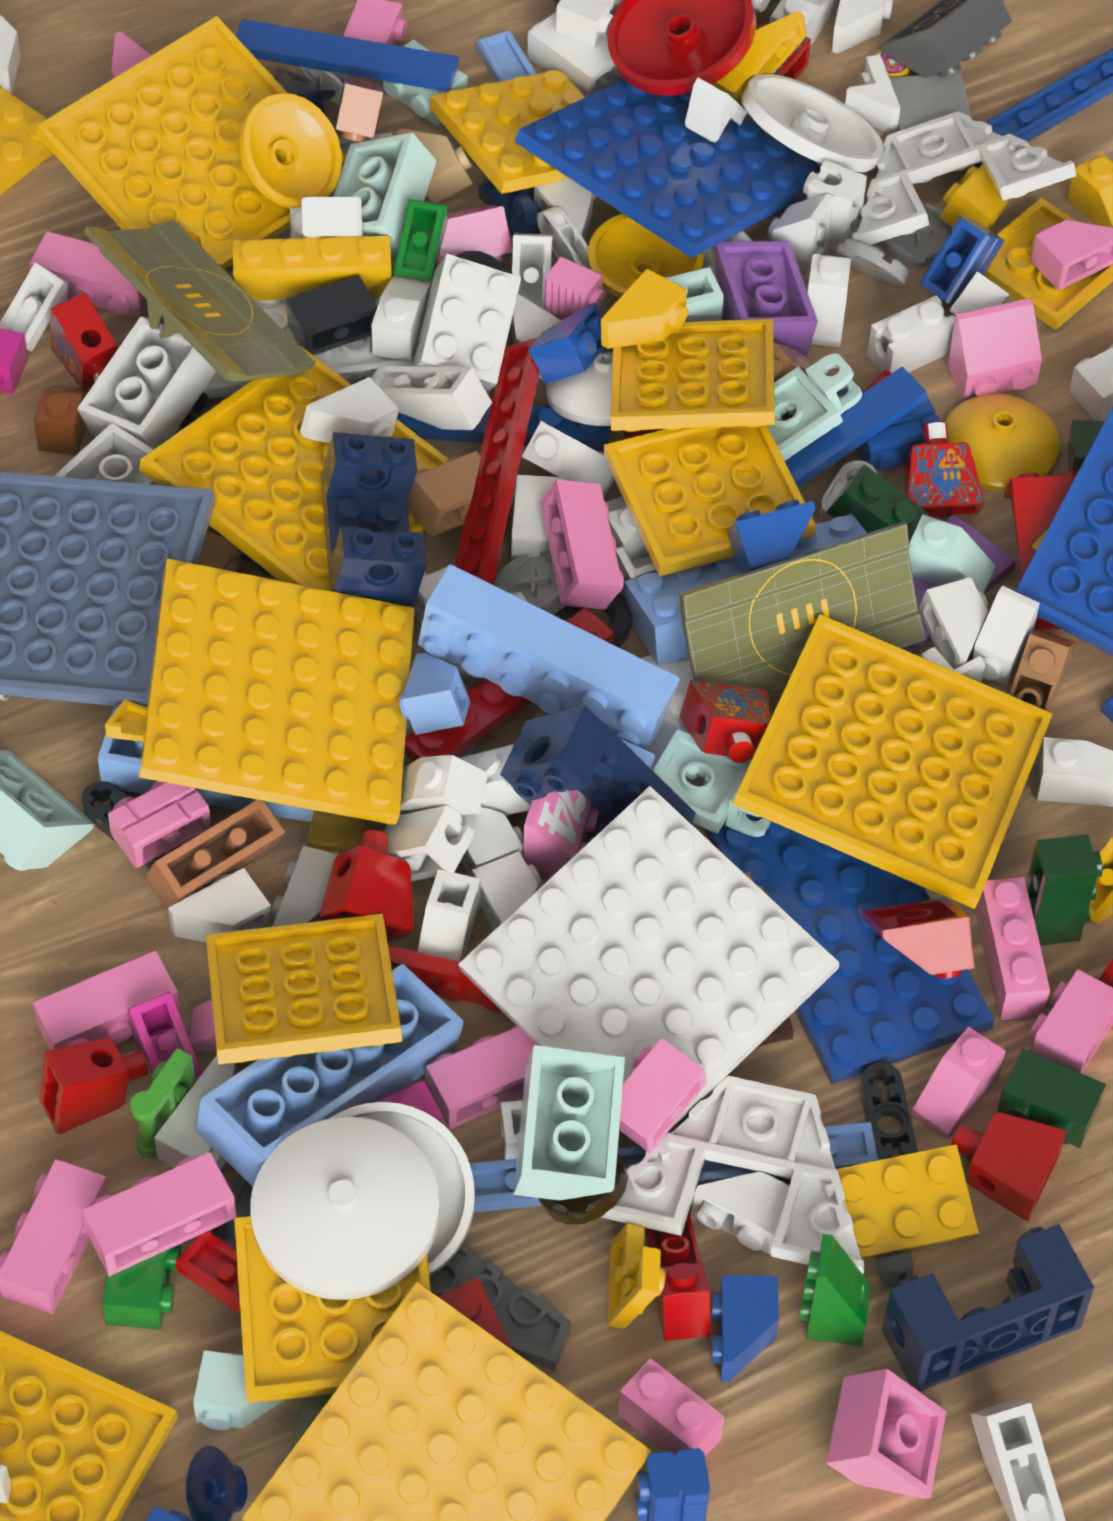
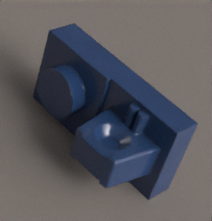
M491 181L479 186V198L485 205L504 207L509 234L512 238L514 233L541 234L537 223V215L542 210L526 189L501 194Z

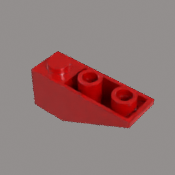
M688 1212L681 1236L645 1228L647 1246L661 1250L660 1268H663L665 1271L663 1290L659 1296L655 1297L664 1341L711 1336L710 1290L690 1213Z

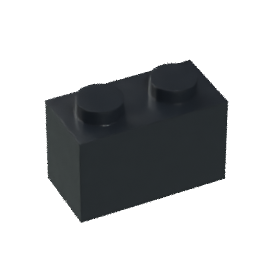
M359 275L336 281L333 284L309 292H302L286 299L288 326L298 345L305 348L312 355L372 336V321L377 306Z

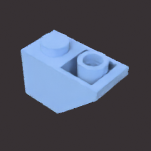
M424 652L416 654L404 693L400 696L399 701L404 719L410 720L415 735L464 725L470 700L457 667Z

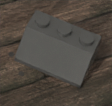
M940 0L879 47L883 54L923 77L940 73L941 77H945L961 68L959 62L969 60L982 52L981 45H987L1002 36L1000 31L1010 24L1012 19L1003 0Z

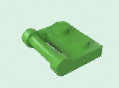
M177 1048L167 1062L162 1061L156 1067L149 1089L136 1093L130 1101L131 1113L137 1120L139 1134L136 1138L137 1151L144 1158L151 1159L157 1157L154 1137L196 1083L192 1056Z

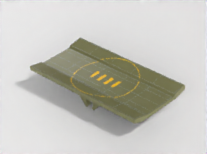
M175 220L154 225L152 228L114 231L86 226L84 233L147 299L150 328H159L160 319L163 316L165 327L159 333V337L163 339L181 334L227 382L291 376L313 369L315 361Z
M900 522L679 594L680 613L693 680L767 690V693L786 688L819 614L901 649L926 641L921 615L918 611L908 552V524Z

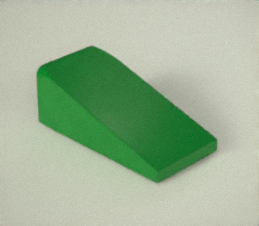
M409 199L393 275L432 282L450 213L447 205Z

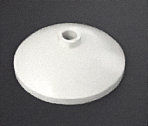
M601 351L586 371L547 383L546 399L550 407L559 415L574 422L595 426H611L613 352Z

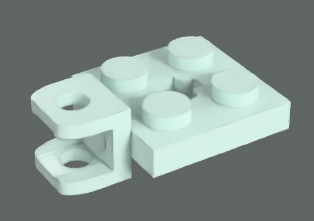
M838 353L830 354L805 370L807 375L798 366L774 382L775 425H767L784 461L842 423L841 414L861 399L862 391L852 380L854 376L852 368ZM830 369H839L836 375L826 376ZM848 389L846 395L842 397L837 396V391ZM785 413H788L789 415H794L792 418L783 421L781 417Z
M678 729L676 730L653 771L696 812L692 823L718 834L726 820L725 826L746 835L761 837L772 822L763 817L759 821H751L747 818L746 814L757 817L761 816L733 805L751 760L745 763H735L729 756L706 754L699 749L690 734ZM697 776L705 778L704 786H693L686 779L695 780Z

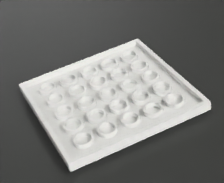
M651 786L458 964L460 970L538 1046L625 1057L623 1082L635 1070L633 1063L640 1052L648 1045L653 1048L661 1038L703 1068L707 1085L669 1131L839 969V962Z

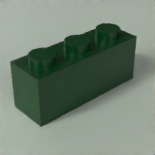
M1089 834L1036 840L1026 886L1040 946L1080 941L1084 924L1090 921L1089 905L1092 900L1096 899L1095 883L1097 877L1102 876L1103 866L1099 851H1093Z

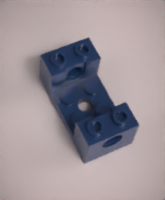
M333 432L321 474L330 591L414 607L427 566L424 533L410 532L407 501L417 472L414 439Z
M586 705L525 721L500 773L513 787L514 791L527 801L544 798L548 793L555 791L565 792L568 789L569 791L578 790L589 800L592 807L603 813L592 839L649 786L690 824H692L696 812Z
M1060 1224L1045 1230L1043 1227H1035L1022 1234L1019 1240H1017L1014 1251V1268L1009 1269L1006 1280L1012 1295L1007 1297L1002 1304L988 1310L985 1307L972 1309L964 1314L960 1321H958L933 1273L921 1278L917 1276L906 1277L897 1282L893 1289H890L882 1332L907 1381L913 1388L921 1392L1082 1327L1094 1286Z

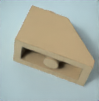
M403 128L395 131L396 135L413 133L436 159L437 162L426 193L431 203L437 204L473 184L467 172V169L472 167V164L462 146L455 149L448 137Z

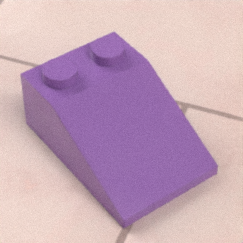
M789 241L721 242L714 246L718 285L724 295L722 320L773 319L774 343L796 348L803 356H807L818 320Z

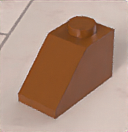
M54 385L43 389L34 418L39 451L77 455L79 453L86 424L77 408L90 389Z

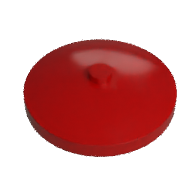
M623 0L615 11L608 29L609 53L618 73L636 89L650 94L669 96L691 93L697 78L712 85L729 74L742 61L750 49L756 33L755 9L751 0Z

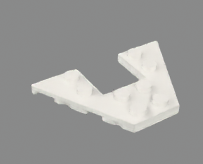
M957 111L887 135L883 145L885 151L877 163L878 173L876 179L871 180L866 194L867 203L860 212L862 219L857 233H853L852 237L872 245L902 234H911L917 229L929 226L927 212L913 184L925 183L934 177L952 171H961L979 162L983 163L1002 200L1018 198L1027 192L1075 177V166L1071 160L1062 163L1049 157L1046 149L1032 147L1028 145L1027 141L1014 135L1007 134L1001 136L992 131L991 125L982 121H974L970 116Z
M726 1076L713 1089V1093L709 1098L701 1100L688 1112V1118L672 1133L667 1132L650 1153L646 1151L645 1158L639 1164L631 1165L627 1169L628 1182L625 1193L616 1206L601 1217L681 1236L704 1160L753 1171H762L767 1174L791 1179L773 1240L771 1257L808 1265L810 1250L820 1251L822 1235L827 1234L832 1235L864 1275V1261L859 1253L853 1232V1222L851 1215L847 1211L838 1170L835 1169L832 1159L830 1142L826 1128L822 1124L817 1097L814 1094Z

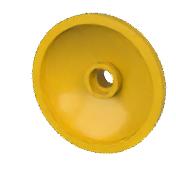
M280 93L260 100L246 114L240 131L241 158L251 181L264 196L280 206L296 209L301 207L302 198L328 197L333 192L341 174V147L332 124L317 106L303 97Z
M623 213L604 222L595 231L588 246L589 269L602 274L603 288L619 298L646 269L664 278L703 269L704 252L691 258Z
M988 394L973 397L955 407L944 422L948 428L949 443L966 442L969 444L980 485L983 489L1004 492L1011 478L1018 477L1022 473L1031 472L1039 474V477H1047L1057 463L1060 453V436L1057 427L1041 408L1025 399L1005 394Z

